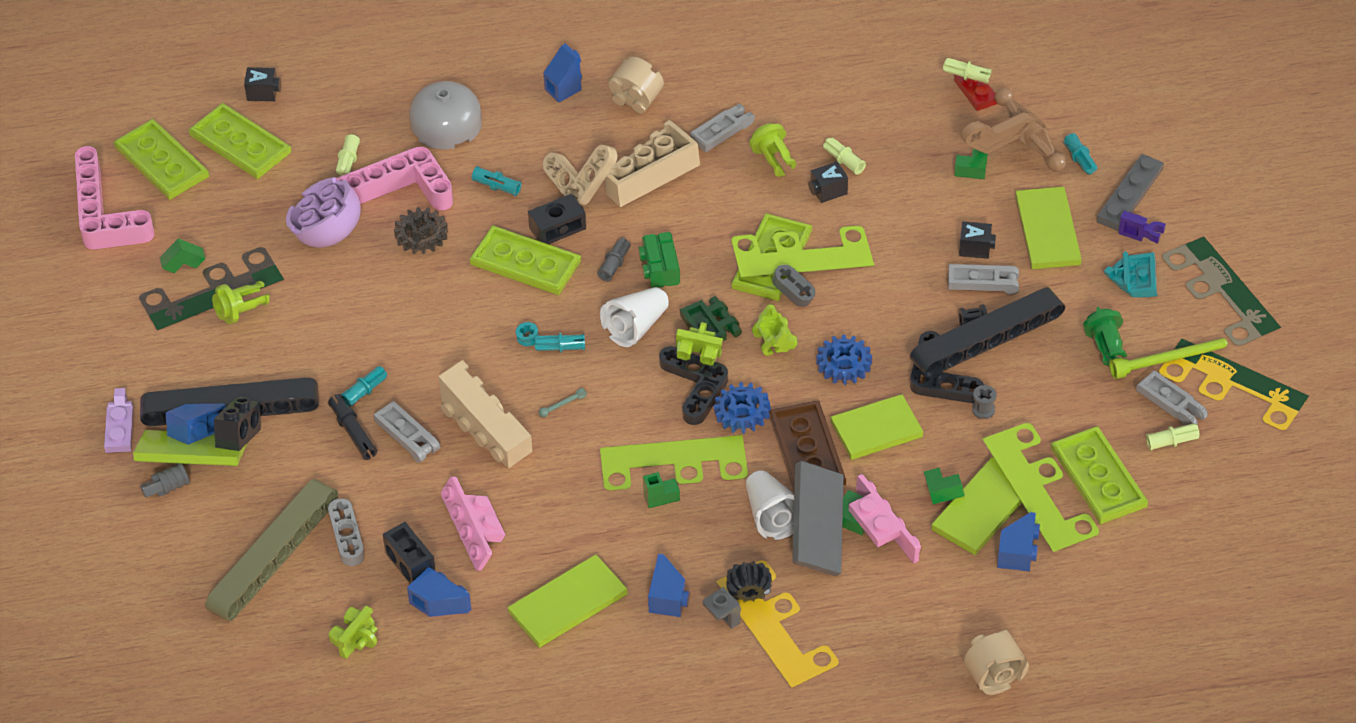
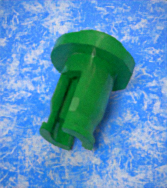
M1096 307L1097 311L1092 312L1083 323V328L1087 337L1094 338L1098 351L1102 354L1103 364L1109 366L1110 360L1118 358L1117 355L1127 357L1126 351L1123 350V341L1118 330L1123 324V318L1118 311Z

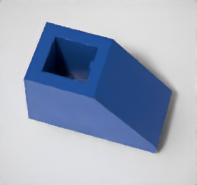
M566 43L561 45L543 73L544 88L558 103L582 90L581 57L576 50H572Z
M223 403L184 404L167 411V436L189 445L214 434V418L226 408V405Z
M1030 512L1001 530L997 568L1030 572L1031 561H1036L1038 545H1032L1033 539H1039L1040 524H1035L1036 513Z
M430 567L407 587L409 604L429 617L463 614L471 610L469 592L463 586H457L449 581L442 572H436Z

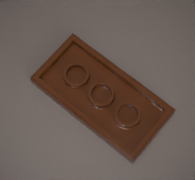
M819 400L769 411V418L794 491L795 463L799 461L843 474V485H846V477Z

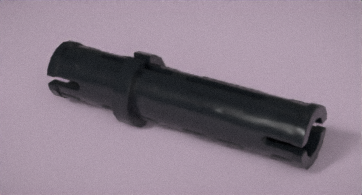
M341 394L334 395L338 404L331 397L328 400V405L336 414L338 424L345 428L356 445L364 460L371 459L367 450L375 457L378 450L358 422L355 411L348 407Z

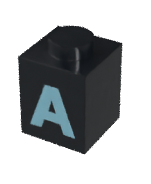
M247 67L244 81L247 101H275L276 93L281 91V79L277 78L275 68Z
M838 161L811 170V181L808 183L812 195H816L821 203L848 194V177Z
M962 221L959 256L989 259L990 249H995L996 234H991L992 224Z

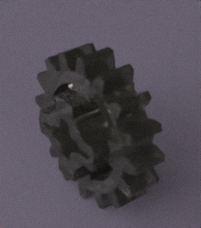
M417 207L416 212L413 213L411 210H407V216L400 215V221H395L394 234L395 239H397V245H403L404 251L411 248L412 254H416L418 250H421L422 254H426L427 249L434 252L436 245L442 247V240H447L448 225L445 222V217L439 216V211L437 210L430 213V208L428 207L425 211H421L420 207Z

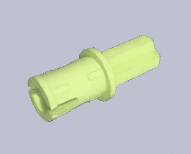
M947 58L943 65L944 72L964 77V80L968 78L988 84V79H990L992 69L972 65L970 61L964 63Z
M352 134L345 137L343 148L338 153L339 161L335 171L340 177L350 173L353 163L357 160L356 152L360 139Z
M827 138L825 140L823 148L834 156L839 164L843 163L856 175L865 169L866 162L852 153L850 147H844L834 138Z
M1194 423L1177 428L1170 426L1168 430L1146 434V441L1149 450L1152 451L1153 449L1169 445L1176 447L1177 443L1198 439L1200 433L1197 424Z

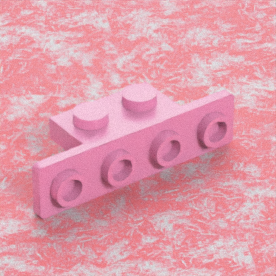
M863 474L857 476L856 491L863 498L850 503L849 512L877 547L895 540L912 563L918 562L921 550L919 540L914 535L911 536L903 520L895 516L888 501L882 499L877 493L873 482L868 481Z
M451 476L443 487L441 496L476 571H482L492 555L487 542H501L505 537V533L488 497L465 495L457 477Z

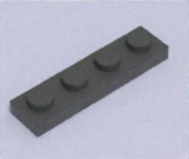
M1141 154L1097 215V223L1119 231L1122 213L1124 211L1132 213L1162 172L1164 163Z

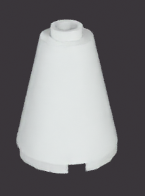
M654 287L611 299L600 310L602 327L604 330L608 328L612 334L609 338L619 346L630 347L643 337L668 308V296L663 290Z
M766 471L752 473L746 480V489L757 531L764 538L773 537L775 540L791 536L794 525V493Z

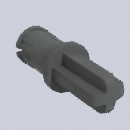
M620 238L611 252L606 253L605 261L597 272L601 280L611 281L618 267L623 265V258L631 247V243L625 238Z

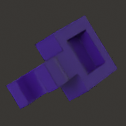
M1124 211L1120 217L1119 234L1141 242L1145 237L1158 244L1160 233H1164L1166 224L1158 221L1148 224L1147 218Z

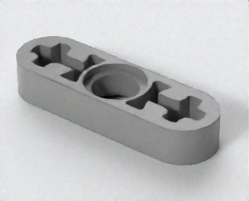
M335 499L329 504L328 511L341 561L347 566L359 565L364 560L365 555L352 504L347 499ZM338 510H343L345 519L340 520ZM345 528L353 530V533L349 536L339 534ZM348 545L353 546L354 555H350Z

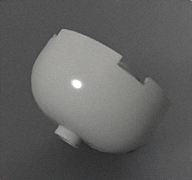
M438 81L431 83L415 95L410 105L409 119L411 131L418 137L420 143L430 148L454 149L456 144L466 140L472 141L482 127L481 107L476 95L468 87L457 82Z

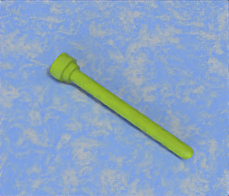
M1221 338L1129 361L1121 357L1111 359L1109 362L1110 372L1115 380L1121 379L1130 374L1132 370L1227 347L1228 343L1226 339Z

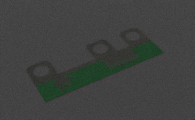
M258 247L242 255V259L249 269L246 273L234 277L227 264L218 263L203 270V275L210 285L206 289L170 302L162 288H155L141 294L139 300L158 331L214 308L212 296L219 285L226 284L233 290L245 285H255L256 282L262 281L264 283V287L260 288L262 289L280 282L284 278L267 250L263 247ZM259 252L264 255L265 259L260 264H252L249 262V256ZM222 268L226 274L222 279L214 280L209 275L211 270ZM152 293H158L162 296V301L157 305H149L146 302L147 296Z

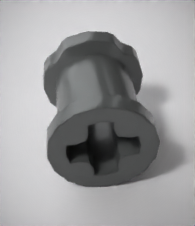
M981 385L974 390L973 398L975 402L973 403L972 412L975 417L989 419L995 414V405L993 403L996 400L997 394L993 387Z

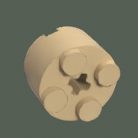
M629 57L628 60L625 59L610 78L608 85L613 94L612 100L617 105L623 106L627 104L637 113L643 114L664 87V80L659 72L655 74L650 69L652 65L638 57Z
M1007 630L986 637L985 635L975 637L971 641L972 647L966 653L963 661L977 686L988 695L1007 691L1011 688L1009 683L1015 679L1018 682L1021 681L1029 669V664L1024 654Z

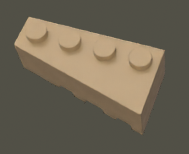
M668 120L660 132L655 131L650 135L649 141L644 145H637L633 149V154L629 157L624 156L615 163L604 179L606 195L619 207H622L700 166L698 143L671 120Z
M462 360L438 376L442 402L441 409L447 417H452L458 423L462 431L470 433L480 447H485L489 450L497 462H502L506 467L510 468L533 452L531 435L510 412L504 413L499 399L494 394L490 397L487 395L482 387L483 382L478 376L472 378L468 374L467 369L469 366Z

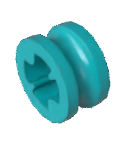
M524 322L517 326L516 336L518 343L522 346L534 345L535 337L539 336L538 328L534 323ZM526 332H531L529 337H524L523 334L526 335Z

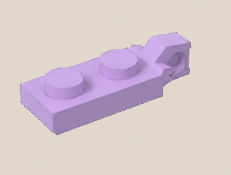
M115 388L114 402H108L104 442L105 453L132 451L134 409L132 401H127L125 388Z

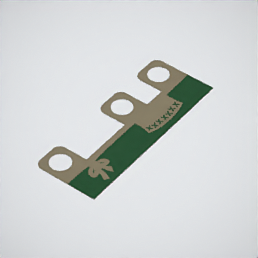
M1204 236L1163 254V259L1173 270H1180L1196 263L1204 275L1186 283V287L1198 299H1203L1220 292L1243 319L1225 328V334L1235 345H1243L1282 328ZM1174 253H1180L1185 256L1186 261L1181 265H1175L1170 261V256ZM1198 281H1203L1209 285L1210 289L1206 293H1198L1194 290L1193 285ZM1238 327L1246 329L1248 337L1243 340L1234 338L1232 335L1233 329Z

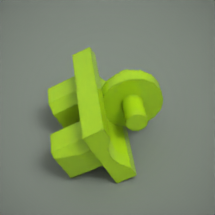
M701 322L699 329L690 327L689 331L678 329L676 334L677 358L689 360L693 351L701 353L700 362L712 366L717 357L721 358L723 338L715 337V332L706 331L707 323Z
M365 606L361 611L350 607L344 615V623L349 625L348 628L345 630L339 626H334L329 632V640L339 648L341 657L347 659L355 648L362 650L364 646L373 648L377 644L378 640L374 635L377 632V628L374 626L375 622L371 617L373 613L372 608Z

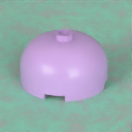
M335 177L317 182L302 193L304 198L295 207L290 206L286 215V224L299 241L310 247L324 248L339 243L353 231L360 218L361 205L358 195L345 179L337 181Z

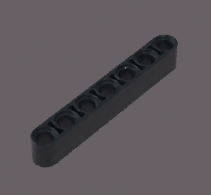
M1045 287L918 345L911 352L910 359L925 377H932L1057 319L1062 315L1066 306L1049 287Z
M305 377L148 392L140 397V421L146 426L167 425L166 412L184 404L223 403L227 407L235 398L246 397L251 401L260 402V416L310 412L316 410L319 406L318 383L313 378Z

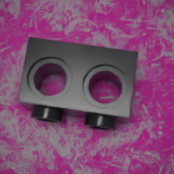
M246 397L235 398L214 418L215 448L240 451L261 430L260 402L251 401Z
M406 522L382 534L385 554L409 584L428 567L436 571L434 556Z

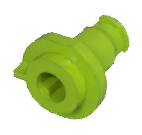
M769 123L755 130L750 139L749 146L754 153L763 154L768 164L774 168V174L777 177L785 176V173L774 154L779 151L785 163L789 164L792 169H795L796 162L794 159H791L790 152L783 142L786 136L784 127L780 124Z
M258 281L255 285H245L233 290L226 284L217 286L215 294L212 296V302L218 318L230 325L238 322L239 313L255 309L261 304H269L268 294L244 302L242 299L244 296L259 292L260 288L264 287V283Z

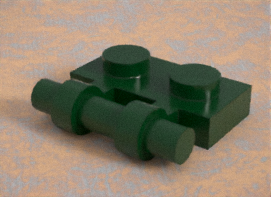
M716 296L709 300V306H706L700 300L680 309V317L689 329L690 327L699 329L701 322L707 323L706 331L715 332V337L723 338V341L727 340V333L725 331L731 332L734 337H738L742 333L738 320L729 314L727 305ZM714 316L720 317L721 320L717 321Z

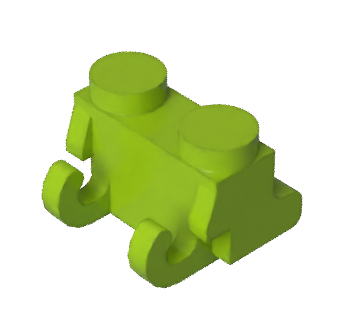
M767 305L752 328L754 337H763L765 340L761 347L763 354L766 356L772 355L774 353L772 348H770L772 346L775 347L774 349L778 353L795 349L797 337L792 335L788 329L787 319L776 311L774 305Z

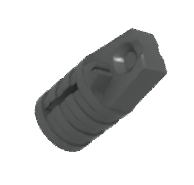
M178 463L176 466L151 475L152 480L140 485V489L144 497H149L156 493L161 497L170 491H174L184 485H189L190 481L183 465Z

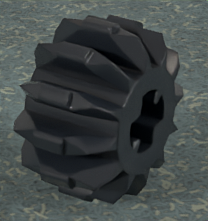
M743 561V564H735L733 568L727 570L726 587L730 595L736 600L742 599L743 602L752 600L755 602V599H764L765 595L771 593L772 576L769 568L765 567L764 563L756 564L755 561L751 563Z

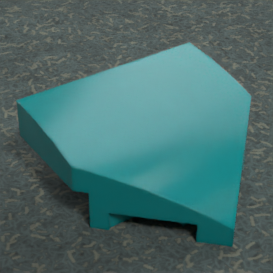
M1125 251L1122 259L1113 267L1108 266L1104 270V274L1131 297L1158 296L1156 257L1154 252L1128 255V252Z

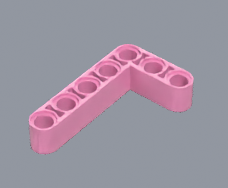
M91 146L79 148L75 153L79 227L84 246L88 249H101L145 243L152 240L155 233L149 212L136 210L104 215L101 168L97 151Z
M415 147L336 178L337 181L345 179L358 195L360 204L416 182L433 208L447 210L453 205L451 182L431 152L425 147Z

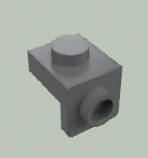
M724 587L703 599V606L716 620L723 619L731 629L740 624V604Z

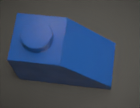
M658 554L648 594L649 613L681 617L683 607H688L690 591H686L685 579L666 556Z

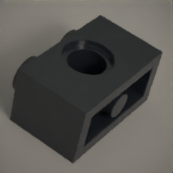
M572 193L528 211L529 229L538 241L546 244L554 243L586 229L585 211Z

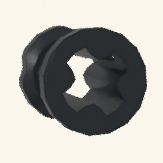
M981 304L979 308L966 310L959 308L960 326L987 314L986 306Z

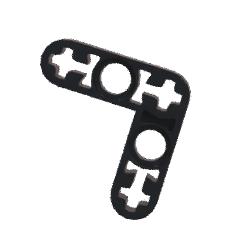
M934 331L924 332L919 338L918 345L940 334ZM914 363L910 376V389L915 394L966 403L975 402L973 392H970V390L984 385L983 381L975 377L944 372L932 377H925L924 383L919 384L921 375L924 376V374ZM950 383L954 387L950 390H945L940 385Z
M669 346L663 348L659 353L660 367L669 373L696 382L695 387L683 404L682 413L683 420L686 423L698 425L706 419L716 403L715 398L719 397L721 390H724L728 383V369L725 365L714 362L712 366L700 362V356L693 353L689 360L678 359L676 347ZM691 364H696L701 367L699 370L691 371L687 369V367ZM707 390L710 391L712 395L709 397H701L699 393L701 391Z

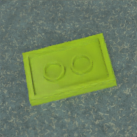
M903 394L831 417V424L851 460L923 437V430Z

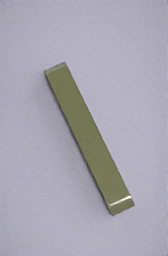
M317 479L309 481L211 591L205 603L206 609L227 621L234 620L329 512V504L338 498V491Z

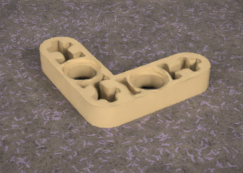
M597 146L579 173L564 155L549 153L544 158L543 169L564 196L572 193L580 206H585L615 165L617 151L611 146ZM594 169L595 177L590 181V172ZM569 173L570 179L568 184L565 185V176Z

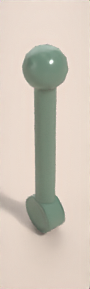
M580 388L576 391V394L548 408H540L538 414L540 417H546L549 412L577 398L583 399L587 392L584 388Z

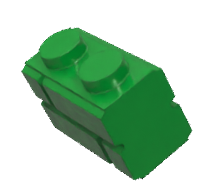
M664 232L658 233V235H644L642 237V246H638L640 261H645V264L642 265L644 279H649L652 288H661L665 285L667 287L679 285L680 268L672 233Z

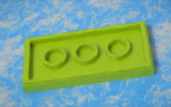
M224 103L220 104L189 129L190 136L256 179H259L292 152L291 146Z
M154 119L114 141V147L169 200L209 177L208 170Z
M1065 187L1016 191L1015 198L1031 269L1081 265L1082 259Z
M765 213L755 234L760 253L777 252L773 235L777 232L794 231L798 234L803 250L811 235L812 225ZM784 235L780 237L779 243L783 247L790 248L794 246L795 240L791 236ZM751 242L747 251L753 249V242ZM738 269L732 281V289L779 301L783 294L774 286L772 275L741 277ZM786 275L780 276L781 279H783V280H784L785 278L788 279V277H787Z
M492 225L470 258V265L556 295H560L581 263V255Z
M1098 426L1051 443V450L1100 524L1148 506V500Z
M145 430L133 455L134 461L237 466L247 444L240 451L215 448V434H212L188 445L167 436V431Z
M993 457L963 489L965 496L954 499L931 526L932 531L975 556L1022 503Z
M595 554L510 605L508 613L540 648L628 595V590Z

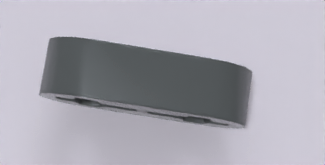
M780 265L776 268L772 275L774 286L794 304L801 307L808 306L816 292L813 285L789 265ZM786 275V276L788 277V279L785 278V279L783 280V279H781L780 276ZM804 291L807 295L801 296L799 292L802 293Z

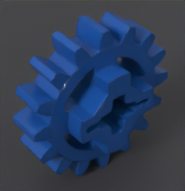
M842 335L839 340L832 336L831 343L825 340L823 347L818 348L816 359L819 373L824 372L825 379L832 377L833 383L842 380L843 385H846L847 380H851L855 384L857 383V377L864 379L865 372L871 371L872 354H870V347H864L865 341L863 340L856 342V336H852L850 340L846 339V335Z
M740 382L737 388L731 384L729 385L730 390L728 392L722 389L721 397L715 398L714 412L717 422H722L723 429L730 426L732 433H735L737 429H741L742 434H744L746 428L755 431L756 424L763 426V419H769L771 406L768 394L762 392V387L754 389L753 383L744 387L743 383Z

